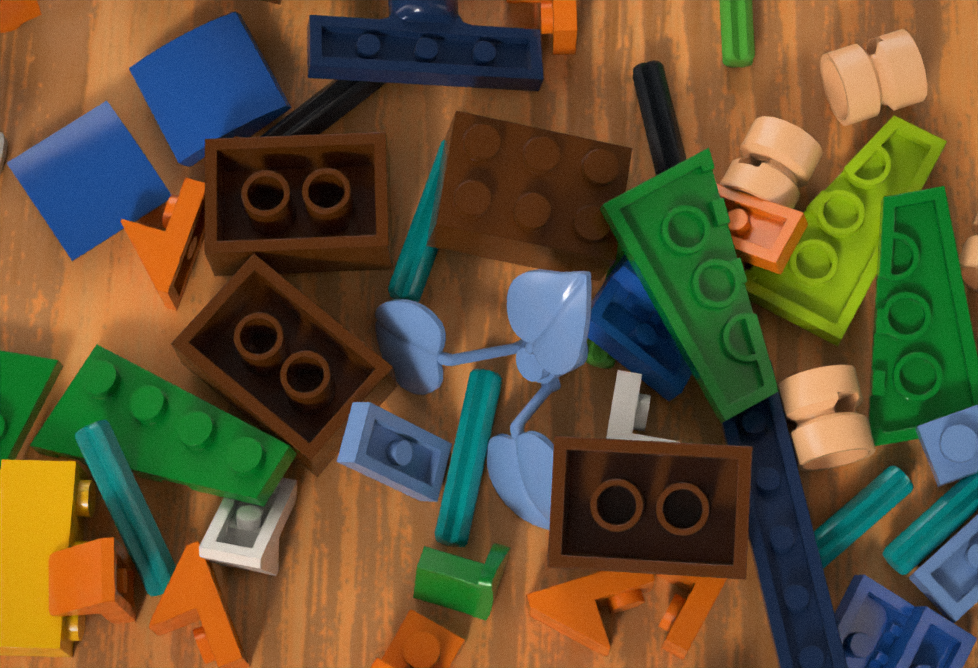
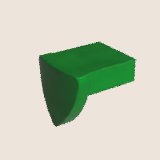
M494 543L485 564L424 546L417 565L413 598L466 613L486 621L491 613L511 548Z

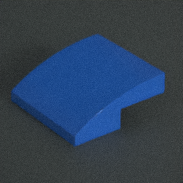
M236 11L179 36L129 68L178 163L187 167L193 166L205 157V139L233 138L234 136L240 138L251 137L292 108L241 14Z
M108 101L103 102L7 162V165L72 262L123 230L124 227L120 222L121 219L136 222L167 202L171 196V193Z
M624 254L591 301L588 338L629 371L642 374L641 380L667 401H671L682 393L692 372Z
M865 574L853 576L834 613L848 668H963L977 640L975 636L929 607L912 605Z

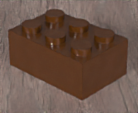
M456 111L445 137L426 246L543 270L561 272L589 271L591 272V280L600 281L616 261L618 241L602 215L600 208L604 203L626 192L632 148Z
M386 132L205 139V255L214 276H233L253 253L279 274L393 269L390 156Z
M254 253L171 343L181 363L260 430L290 445L297 453L295 459L317 477L340 451L352 403L371 402L380 407L397 387L392 365Z
M554 436L547 567L746 580L752 446Z

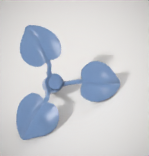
M537 269L517 276L508 289L507 314L513 331L521 340L510 344L456 354L443 351L446 341L445 328L435 313L425 305L409 299H394L379 305L375 312V318L377 319L375 330L382 358L393 366L396 382L413 394L425 395L437 390L443 382L442 365L455 366L516 354V365L521 375L528 381L541 383V388L510 425L511 435L498 434L490 439L486 457L489 477L502 501L523 520L537 527L549 530L554 444L543 434L537 431L524 432L528 420L547 397L561 388L559 377L581 367L587 360V338L592 298L591 272H561Z

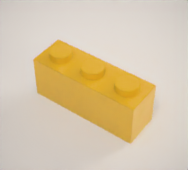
M1 460L0 656L73 657L74 641H82L86 615L55 617L50 615L49 557L53 552L88 542L83 541L85 517H92L95 510V483L93 480H88V474L76 461Z

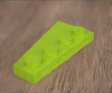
M893 115L851 159L841 174L807 206L803 213L808 226L781 275L754 265L745 271L747 278L745 286L749 300L816 336L839 346L877 274L882 198L922 190L947 141Z

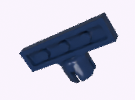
M388 0L389 17L383 19L309 15L307 25L308 78L539 91L544 80L540 29L470 25L463 22L458 14V0Z

